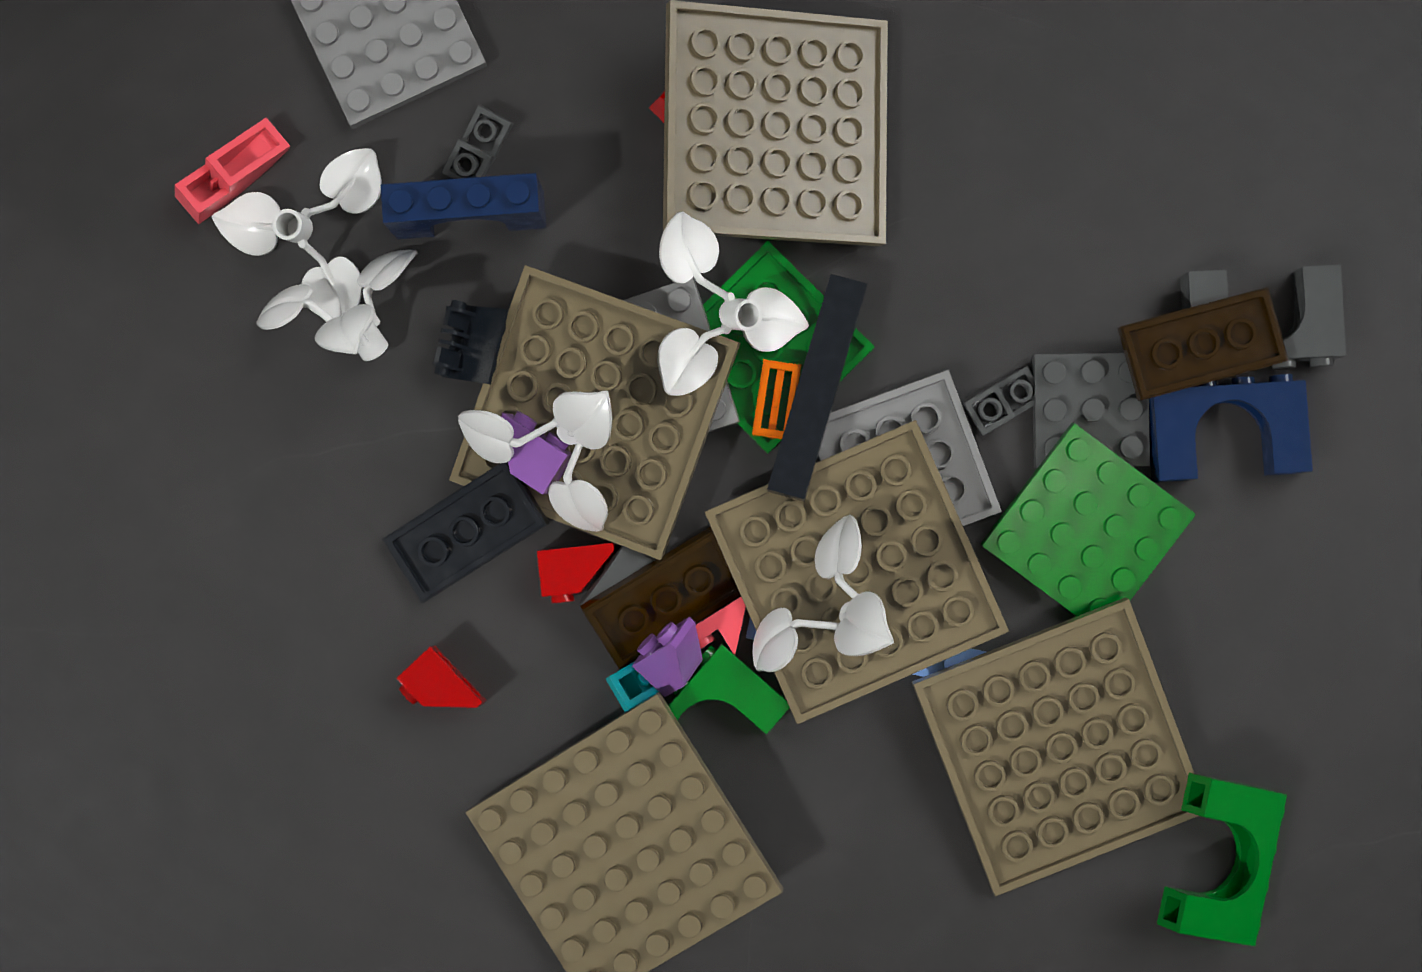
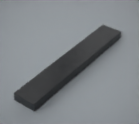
M834 274L830 275L767 492L805 502L868 283Z

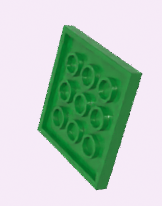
M767 241L720 288L726 292H732L735 298L747 299L750 292L757 288L768 287L776 289L795 303L806 318L809 327L794 336L783 347L771 352H762L752 348L741 330H731L729 334H721L720 336L741 343L727 380L740 422L737 424L769 454L782 439L752 436L763 359L801 365V376L824 295ZM715 293L703 304L711 330L721 327L719 310L725 302L722 297ZM857 328L854 331L840 382L875 348ZM770 369L761 423V428L765 429L769 427L777 374L776 369ZM789 371L784 373L776 430L783 431L792 377V372Z
M1071 423L980 545L1074 615L1079 616L1125 597L1131 600L1196 514L1078 425Z

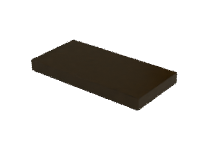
M1268 287L1117 328L1138 402L1289 361Z
M709 527L664 554L661 560L656 559L580 605L615 664L621 670L636 661L640 655L637 651L639 645L650 634L653 633L655 636H658L661 630L670 622L676 625L688 617L697 624L738 599L741 595L712 528Z

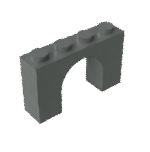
M1341 265L1303 266L1292 272L1294 319L1290 330L1283 338L1289 361L1273 365V369L1295 368L1296 362L1310 361V367L1313 368L1334 366V360L1346 356ZM1227 270L1188 271L1180 277L1182 310L1228 298Z

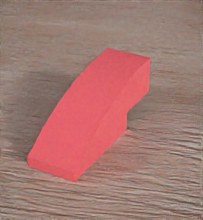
M264 118L206 157L205 165L176 183L175 197L199 225L262 176L290 149V145L271 122Z

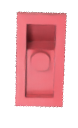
M739 597L696 624L701 649L716 640L712 633L719 630L733 654H736L746 607L742 597Z

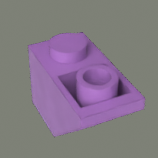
M519 411L515 415L508 413L501 415L512 425L514 430L513 438H521L536 430L537 422ZM549 432L547 436L542 434L521 447H513L514 456L508 461L510 474L542 495L548 494L549 486L552 482L559 481L565 472L572 453L566 449L568 444L562 442L556 434Z
M688 617L676 625L670 622L661 630L658 636H655L653 633L650 634L639 645L637 651L640 655L632 667L664 697L684 687L703 660L695 622Z

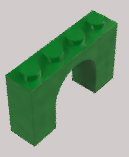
M723 644L717 649L712 645L708 647L702 654L703 660L699 664L701 668L692 678L690 677L684 687L673 692L676 697L668 705L678 720L687 708L697 702L704 700L724 701L737 708L765 734L773 728L790 708L783 696Z
M1189 772L1181 810L1201 817L1220 820L1227 824L1232 831L1236 843L1235 863L1227 879L1211 891L1194 892L1165 886L1157 920L1158 925L1180 934L1255 947L1261 927L1264 902L1269 889L1272 864L1277 851L1280 826L1285 813L1287 794Z

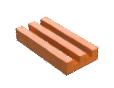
M763 359L752 436L782 439L799 383L801 365ZM770 369H776L777 374L769 427L765 429L761 428L769 371ZM789 371L792 372L784 429L783 431L776 430L784 373Z

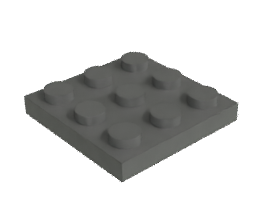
M1124 353L1032 355V375L1034 377V468L1039 467L1071 423L1078 425L1131 466H1150L1149 399L1138 402Z

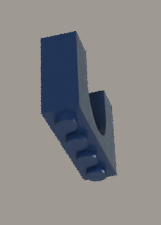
M536 173L380 184L383 224L397 239L435 237L434 225L459 220L499 221L505 223L509 231L547 228L544 190Z
M1293 374L1269 376V382L1255 383V377L1252 376L1237 377L1231 379L1232 385H1217V381L1150 398L1149 446L1151 480L1154 483L1198 479L1195 442L1196 428L1202 415L1211 406L1221 403L1241 407L1258 424L1262 440L1264 476L1312 472L1306 380L1293 381Z

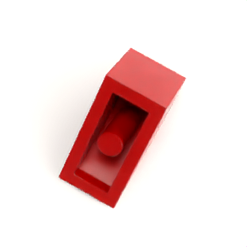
M615 543L537 551L541 596H551V603L574 601V594L582 593L616 552Z
M430 646L396 678L402 684L399 691L413 705L419 702L422 706L477 708L487 701L436 646Z

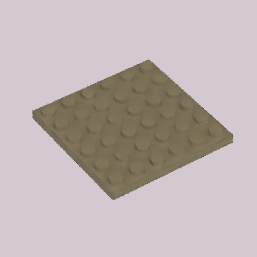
M669 0L666 4L663 232L669 221L677 213L685 212L690 217L707 225L715 236L866 246L885 245L888 21Z
M525 265L508 311L506 329L502 336L497 357V367L493 373L491 385H482L474 410L488 411L499 416L503 413L515 415L519 411L536 421L535 429H538L553 420V402L560 394L573 391L586 393L608 391L612 410L610 439L600 449H588L583 446L572 473L573 481H586L597 488L603 495L608 509L604 529L595 532L571 525L554 510L548 494L542 495L526 484L547 518L661 560L667 549L741 343L720 335L708 339L706 344L714 347L718 353L717 367L711 378L704 385L688 394L680 396L668 395L663 388L657 361L658 350L662 340L671 331L679 328L692 329L699 338L708 331ZM555 427L547 431L544 435L547 436L549 432L557 435V428ZM464 436L449 481L465 486L500 463H493L483 459L471 448ZM575 444L568 445L566 449L572 453ZM563 473L562 477H561L560 480H559V481H561V482H564V480H563L564 473Z
M916 420L816 463L805 502L767 492V484L705 511V515L756 631L762 620L770 612L778 608L790 610L792 621L803 619L841 622L839 619L840 610L852 598L835 582L834 577L826 579L818 574L815 567V553L823 535L841 518L850 514L857 520L861 534V556L856 569L850 574H843V578L858 594L868 591L880 597L885 608L887 624L894 643L867 655L847 656L840 653L836 648L834 641L836 630L810 627L795 629L798 634V645L794 657L785 667L774 673L797 724L1009 632Z
M1126 597L912 681L915 693L995 897L1198 816L1181 810L1189 772L1194 773L1132 605Z
M660 692L465 812L566 972H649L783 892V886Z

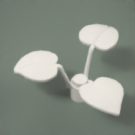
M355 149L331 161L324 169L319 184L322 193L333 199L329 203L310 209L304 208L300 213L292 209L280 210L279 205L271 196L261 192H251L238 197L228 206L214 213L212 219L223 237L234 247L246 254L261 256L272 252L277 246L278 237L298 243L299 247L306 250L321 266L310 269L302 280L303 285H308L313 290L308 299L315 302L331 317H339L342 313L359 305L361 302L363 287H360L357 283L360 272L355 264L345 257H336L327 264L325 258L308 244L307 240L313 231L310 217L334 209L338 204H340L343 210L352 214L362 213L372 208L380 197V184H382L377 155L372 149Z
M685 212L677 213L664 229L659 248L661 266L672 281L686 283L694 276L697 283L722 297L725 302L719 310L721 327L703 333L700 338L692 329L679 328L671 331L662 340L658 350V368L664 391L672 396L685 395L698 389L715 372L718 363V353L714 347L706 344L708 339L721 334H729L731 330H741L752 348L762 352H771L783 347L794 336L809 327L806 318L795 303L776 289L768 287L757 288L750 292L747 299L735 298L732 292H726L706 280L701 273H706L715 266L719 255V244L716 236L707 225L690 217Z
M411 249L398 250L381 255L371 261L362 270L357 279L358 285L364 287L363 296L366 304L356 305L342 313L339 317H331L315 302L308 299L313 290L308 285L300 284L284 289L273 297L262 310L256 324L265 330L279 328L292 321L301 312L302 308H310L326 321L315 335V341L320 347L341 353L357 354L358 352L364 361L373 360L385 352L388 342L377 328L381 321L375 313L371 298L372 292L374 290H382L394 282L418 252Z
M573 391L560 394L553 402V420L518 439L513 438L514 430L512 425L497 414L481 410H467L458 415L460 428L471 448L483 459L500 464L511 460L514 456L513 447H521L556 427L559 439L568 445L575 444L563 476L564 482L554 481L549 486V500L558 515L571 525L595 532L604 529L608 509L603 495L597 488L586 481H573L572 473L583 446L588 449H600L610 439L612 410L608 391L592 393Z
M849 514L836 522L823 535L815 553V567L818 574L826 579L834 577L835 582L852 598L840 610L839 619L841 622L803 619L792 621L790 610L786 608L773 610L762 620L754 637L752 654L757 671L776 672L791 661L798 645V634L795 629L799 627L836 630L834 634L836 648L840 653L847 656L867 655L894 643L887 624L885 608L880 597L868 591L858 594L843 578V574H850L856 569L861 556V534L854 516Z

